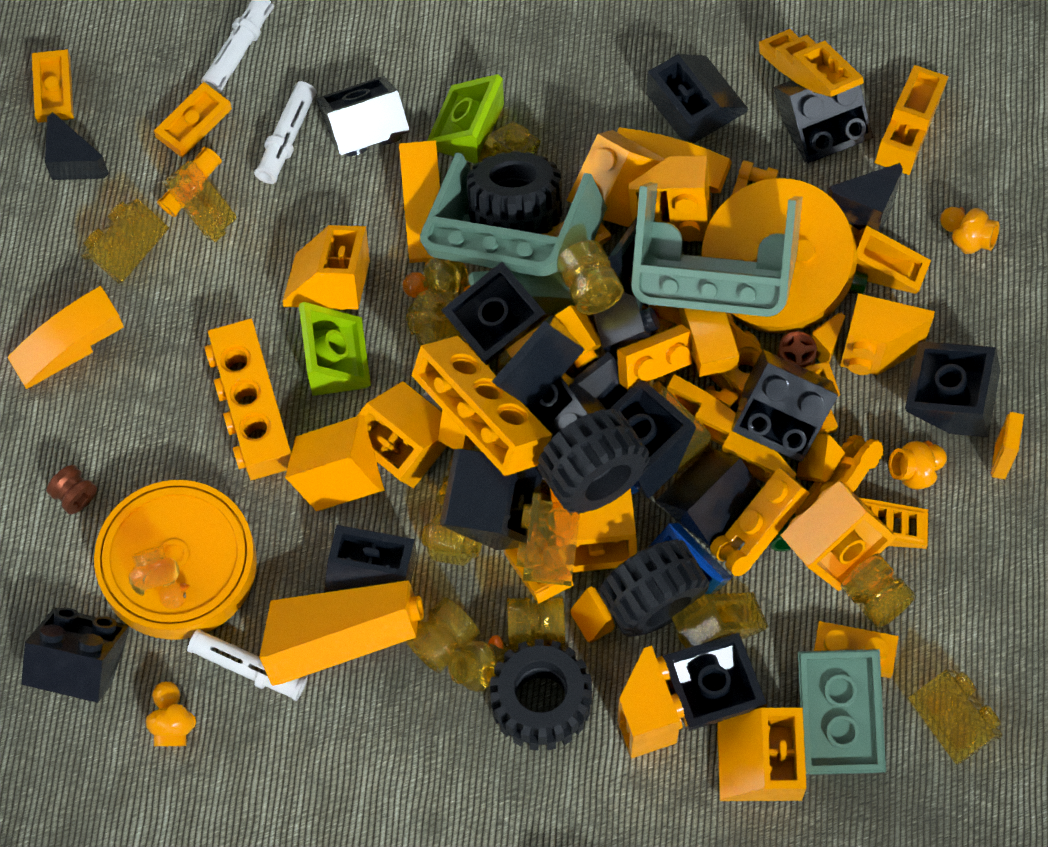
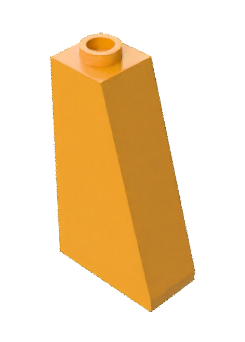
M408 580L271 600L259 656L271 685H280L416 638L418 620H422L424 617L421 597L414 595Z

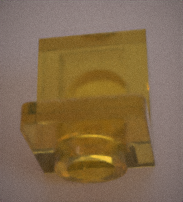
M512 121L488 134L478 162H482V159L488 156H496V154L503 152L537 153L541 141L532 135L526 127Z

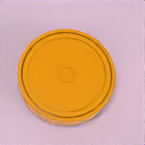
M786 178L767 179L740 189L718 208L710 220L704 235L702 257L757 262L758 248L762 240L771 234H785L788 200L794 196L803 197L797 258L786 306L778 314L770 317L731 313L735 320L758 331L790 333L817 324L840 305L854 279L857 265V249L852 229L845 214L828 194L800 180Z
M189 480L157 482L127 496L106 518L97 537L94 552L96 578L103 595L114 613L128 626L138 632L151 637L170 640L192 638L197 629L208 633L231 618L246 600L254 582L257 566L255 543L248 523L237 505L217 489ZM180 583L190 585L186 590V598L183 597L181 589L177 588V585Z

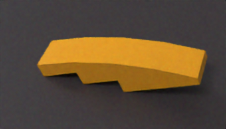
M791 29L759 41L760 54L792 81L812 92L832 97L864 83L863 76L825 40L816 43L808 35L799 38Z
M676 374L673 375L667 386L666 400L695 416L696 433L722 445V452L741 458L751 475L767 483L779 467L788 472L794 479L796 478V473L777 451L732 431L731 428L736 412L708 392Z

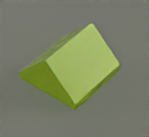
M499 74L451 85L427 141L436 140L437 152L453 157L455 153H461L468 162L475 164L480 162L504 106L503 78Z
M307 302L300 303L299 311L307 375L312 395L365 389L371 386L362 317Z

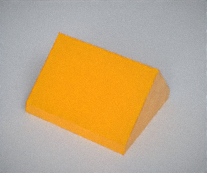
M359 415L295 437L285 478L315 511H321L384 491L364 415Z

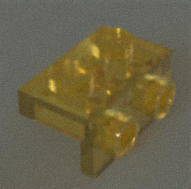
M138 198L129 201L127 204L121 200L107 215L111 222L103 231L97 227L83 242L87 249L80 256L86 261L89 259L93 260L118 284L126 279L169 230V227Z

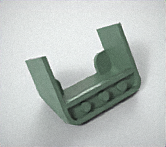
M455 153L420 234L421 243L430 256L494 268L503 262L510 271L535 276H548L574 268L586 260L607 210V206L592 174L584 173L559 236L554 237L470 222L467 175L471 169L463 154Z
M650 182L640 186L631 283L633 294L640 302L648 305L764 317L774 316L784 309L788 301L797 258L802 196H794L788 200L785 234L775 233L764 238L758 248L757 262L682 255L683 238L679 229L671 223L654 221L658 183Z

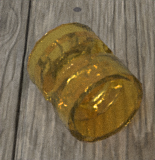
M587 240L573 244L558 257V272L564 284L569 288V294L581 314H598L609 309L621 299L624 293L623 286L615 270L611 267L605 250L598 241Z
M879 553L873 554L860 563L840 585L854 603L864 604L863 613L877 629L883 628L897 618L911 605L917 596L902 578L894 579L892 577L894 569Z
M552 596L539 604L533 603L529 597L507 598L509 649L518 650V644L525 641L528 647H532L535 644V639H544V646H551L552 640L561 643V648L566 647L563 596Z
M443 597L428 612L429 620L427 622L418 621L416 638L406 641L417 657L436 673H441L456 658V649L465 650L480 635V631L473 620L455 602L447 597Z

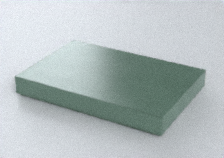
M880 649L798 652L800 708H803L806 775L886 773Z

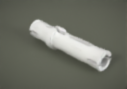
M251 0L244 14L235 19L230 36L213 60L210 68L202 77L201 83L205 82L218 93L222 92L227 80L236 69L252 41H256L261 34L260 28L274 8V5L270 4V0Z
M303 81L295 83L293 92L281 114L273 135L268 136L264 143L266 150L254 174L265 183L274 184L277 181L285 160L290 158L294 151L292 144L312 100L317 94V90L309 83Z
M201 629L195 631L188 645V652L195 653L225 669L255 681L254 685L260 689H264L266 686L291 697L295 701L301 696L307 682V678L303 676L280 685L272 686L268 676L252 669V666H256L265 670L259 656L207 634ZM217 648L239 658L243 663L240 664L214 652V649Z

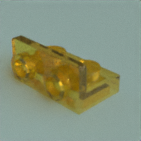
M187 161L162 181V184L208 241L214 243L226 234L224 229L236 220V214L193 161Z
M533 492L532 505L524 504L521 528L529 530L527 543L519 542L516 566L524 567L523 581L572 586L580 513L568 512L560 502L541 500V493Z
M946 669L908 697V699L954 763L960 765L991 741L1000 739L1003 734L997 727L1002 723L987 704L983 707L973 695L977 691L975 685L963 671L958 674L955 670Z

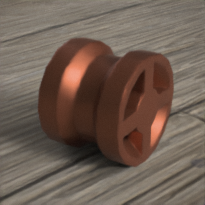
M795 331L788 333L781 339L777 356L801 367L814 365L817 346L810 335Z
M69 465L61 469L50 480L46 490L53 499H59L62 502V508L71 515L85 508L94 498L97 487L90 480H84L81 477L82 473L75 465Z

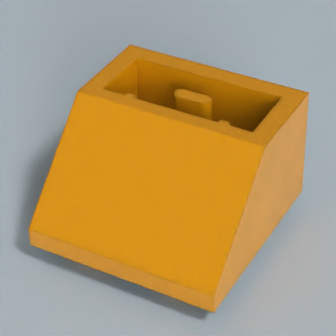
M669 156L629 183L628 192L632 223L638 213L640 186L650 182L658 183L654 221L675 225L681 232L683 241H703L712 214L707 156Z
M328 225L295 254L283 297V307H299L300 303L307 302L329 309L358 310L370 263L366 226Z
M404 381L367 402L357 415H364L376 462L413 489L447 447V445L438 441L442 412Z
M631 488L613 502L599 509L579 514L577 512L570 513L564 509L550 489L555 552L569 573L617 568L637 553Z
M652 645L643 649L619 698L617 722L631 759L676 744L679 729L683 728L681 718L684 717V710L677 693L670 695L666 681L670 679L668 667L663 656L656 658Z
M758 708L749 713L717 722L720 801H802L806 791L803 708Z

